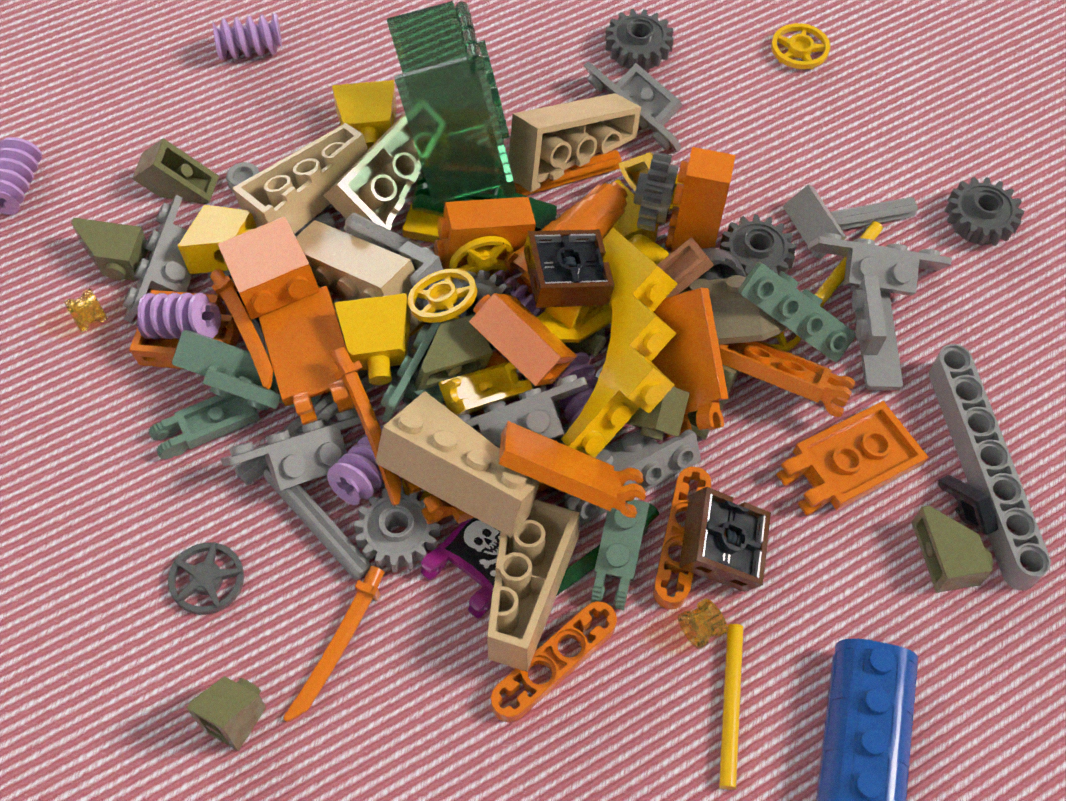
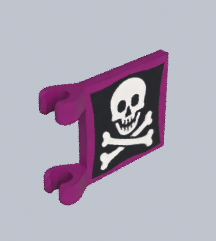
M474 517L462 522L436 549L428 553L421 561V574L428 580H434L447 562L450 561L482 586L470 598V606L468 608L469 613L478 619L482 618L491 607L500 531Z

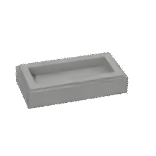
M810 185L805 186L783 205V208L807 245L823 233L839 234L842 236L841 240L847 238L814 187ZM812 251L814 256L822 259L827 254Z

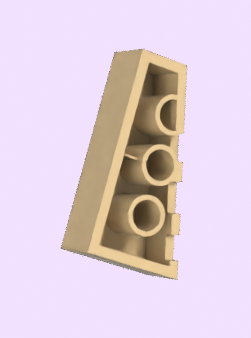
M613 93L513 113L506 177L530 192L540 188V183L548 178L554 181L562 177L564 170L574 165L581 167L589 163L593 155L599 152L605 154L637 137L641 107Z
M422 97L323 196L345 219L352 213H357L390 230L396 214L400 212L406 201L405 197L420 174L419 171L425 159L429 157L446 121Z
M345 123L232 189L241 209L252 213L257 227L285 216L295 234L331 204L323 195L363 156L368 147L363 134Z
M316 220L296 237L310 264L316 282L323 287L327 286L329 291L345 301L406 293L408 298L413 288L410 277L415 272L411 260ZM416 299L415 307L418 310H420L418 301ZM412 313L410 333L421 323Z
M426 391L382 428L376 464L510 537L530 516L540 484L535 479L499 465L500 449Z
M535 499L530 516L511 537L500 532L487 634L489 660L528 672L579 538L580 512Z

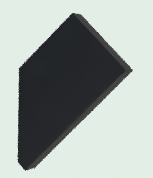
M951 475L938 480L941 490L948 492L956 499L958 507H956L955 511L964 523L986 535L998 530L990 496Z

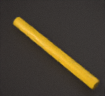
M877 221L871 222L859 238L875 240L883 230L882 225ZM844 256L815 293L816 296L823 300L820 304L821 307L824 306L845 279L846 256Z
M729 624L727 626L719 788L725 790H735L737 781L743 626L739 624Z

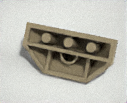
M735 275L714 280L696 279L679 293L701 287L709 289L719 345L763 341L780 334L783 330H789L738 293L739 287L746 279L744 276Z

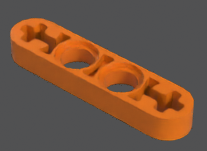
M691 466L683 469L675 485L653 587L655 601L665 609L674 610L680 608L686 602L691 588L693 573L679 568L680 562L673 561L668 554V550L676 545L682 546L685 527L677 523L676 515L679 512L687 511L688 500L686 499L690 480L698 481L696 492L705 487L711 488L709 474L699 467ZM671 572L679 574L676 583V590L678 591L674 597L667 596V589L664 588L668 586Z
M604 602L590 603L535 651L529 669L537 664L548 667L551 671V678L545 684H535L528 677V672L517 668L499 682L491 695V708L494 715L501 721L515 722L530 711L613 635L617 622L614 609ZM591 615H594L596 618L605 616L606 628L603 629L601 626H596L589 632L588 639L592 641L589 643L583 632L591 625ZM566 638L576 640L581 647L580 653L570 658L563 656L558 650L560 641ZM521 679L525 689L533 695L529 697L527 691L524 690L517 697L516 705L518 708L513 709L511 706H507L504 709L501 708V695L505 693L509 697L513 696L520 689V683L516 680Z

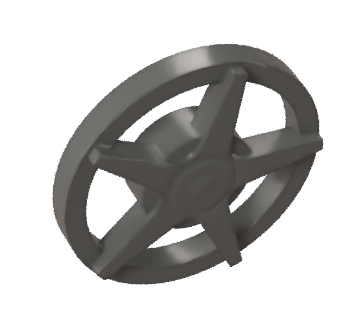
M216 542L200 543L186 549L173 561L174 563L168 575L169 591L175 602L182 609L199 615L213 614L228 607L238 597L244 583V569L239 557L227 546ZM209 551L204 562H200L197 565L185 562L197 553ZM216 552H221L231 558L236 568L220 569L215 564ZM181 568L190 574V583L178 595L176 577ZM237 576L232 591L219 602L217 591L222 586L223 579ZM197 592L201 595H209L214 604L195 606L184 600Z

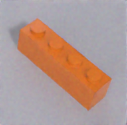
M692 147L689 161H681L677 182L684 183V185L677 183L673 205L677 206L672 208L670 227L665 247L672 248L671 253L691 237L701 249L715 248L736 155Z

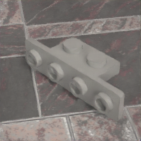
M589 61L585 63L584 67L589 73L587 80L596 90L601 92L605 89L610 94L616 93L641 107L638 126L642 130L646 127L650 128L654 132L652 135L653 139L661 147L666 149L670 146L676 152L682 148L677 138L664 127L671 117L683 106L677 97L637 63L632 66L617 84H614Z
M175 195L171 203L167 204L164 202L158 212L156 221L161 223L158 231L153 230L145 245V249L150 251L148 258L140 260L134 273V277L138 278L139 281L136 288L130 287L122 306L128 308L124 320L131 322L138 313L139 301L147 293L149 287L155 290L186 292L192 274H189L178 249V244L187 230L173 224L183 197Z
M823 233L808 244L809 251L847 257L845 286L859 288L864 275L878 276L880 291L908 296L916 294L919 268L939 271L950 266L952 262L951 257L940 256V251L923 249L915 252L907 250L908 247L902 244H888L884 247L875 245L874 240L864 238L847 241L841 240L842 236L835 233Z
M864 275L859 288L852 287V309L856 314V339L860 344L865 387L868 390H900L903 386L890 294L889 292L880 291L878 276Z
M570 375L555 381L556 387L542 392L541 388L531 389L519 395L520 401L506 405L505 401L496 402L483 408L485 413L471 418L470 414H465L458 417L476 431L481 430L482 436L499 449L501 433L507 421L553 440L565 435L553 402L590 388L585 377L577 379L576 375Z
M355 408L337 413V421L325 424L323 419H318L317 421L301 425L303 432L291 436L288 430L266 436L267 443L257 447L253 446L252 441L229 448L231 455L220 459L223 466H231L265 455L276 491H281L327 475L329 468L338 463V460L343 455L347 454L340 430L360 424L361 420Z
M638 429L604 447L596 456V459L613 465L614 471H621L626 468H636L643 474L642 484L630 480L624 486L635 483L641 485L645 491L701 460L696 433L690 429L681 433L679 437L675 436L660 445L651 438L641 436V429ZM566 494L563 497L566 509L580 512L579 527L608 511L570 494Z

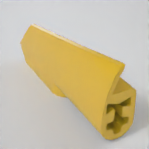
M636 234L628 239L629 242L656 265L669 256L667 250L642 234ZM611 300L609 305L546 307V310L537 318L562 342L579 343L612 323Z

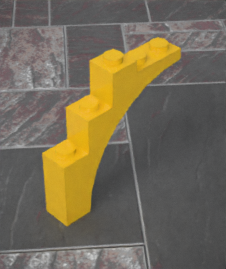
M614 228L603 239L606 251L603 262L609 263L615 285L610 299L612 306L611 337L605 363L595 388L580 415L561 438L566 446L594 458L639 408L650 413L675 385L652 363V360L676 334L654 311L678 283Z

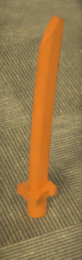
M216 269L210 274V278L214 283L211 287L225 302L257 369L262 386L268 390L271 388L273 367L249 314L237 294L238 290L235 283L228 275H225L223 270Z
M340 347L331 352L339 369L333 375L336 381L343 379L376 458L382 430L357 374L362 365L360 361L353 363L346 348ZM378 465L391 504L396 506L400 503L402 484L400 478L395 473Z
M370 566L364 581H357L355 585L357 592L355 598L315 669L284 715L285 722H291L301 716L313 704L352 639L372 599L378 601L380 596L378 586L385 573L382 569Z

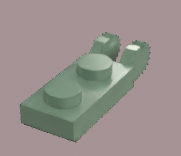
M234 394L232 398L216 395L174 413V416L153 424L149 429L151 439L161 441L176 435L181 429L183 434L164 441L156 448L159 458L165 460L183 454L188 448H195L259 421L256 408L246 403L247 399Z
M634 499L633 501L626 502L636 507L637 515L635 518L626 517L615 508L607 511L594 570L597 574L591 603L603 600L606 576L621 579L619 589L615 595V609L624 610L630 581H634L649 510L648 502Z

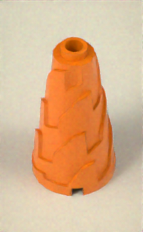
M614 181L611 184H598L581 201L570 207L555 221L550 222L540 231L600 229L603 240L624 214V208L627 206L625 198L628 194L621 185ZM524 244L519 250L512 252L504 263L511 274L516 268L520 270L522 274L517 279V282L520 285H527L528 292L532 294L524 255Z

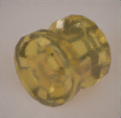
M90 288L84 290L82 296L77 299L69 298L63 301L81 333L88 330L89 325L94 322L102 323L108 320Z
M708 598L699 601L696 609L693 611H684L678 615V622L684 635L697 649L707 646L709 639L713 636L721 637L728 631L727 623L721 611Z

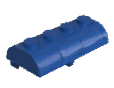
M859 638L844 639L836 643L832 659L816 801H906L918 668V655L915 652L901 646Z

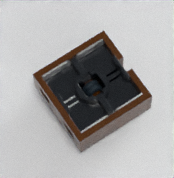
M600 229L528 231L524 255L536 308L609 305L615 285L609 263L603 262L606 251Z
M709 487L690 494L679 568L743 592L762 586L771 512L746 502L737 505L733 503V497Z

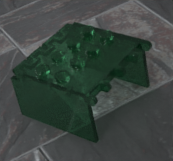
M450 1L387 18V24L403 73L394 76L433 204L501 187L505 196H513L516 193V187L504 144V139L510 138L485 40H477L469 5L461 1L454 6V2Z

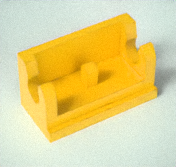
M507 362L438 383L446 407L457 416L482 410L496 402H507L517 399L520 394L533 389L528 379L519 381L516 373L517 368L511 362L508 364Z

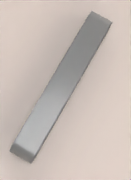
M949 344L941 349L929 372L930 380L968 484L990 496L998 530L988 534V538L1002 576L1012 588L1028 590L1050 569V556L970 352L963 346ZM982 460L987 461L991 466L985 464ZM995 493L1002 496L1004 500L999 499ZM1007 527L1013 529L1017 535L1012 534ZM1020 562L1029 566L1032 572L1026 570Z

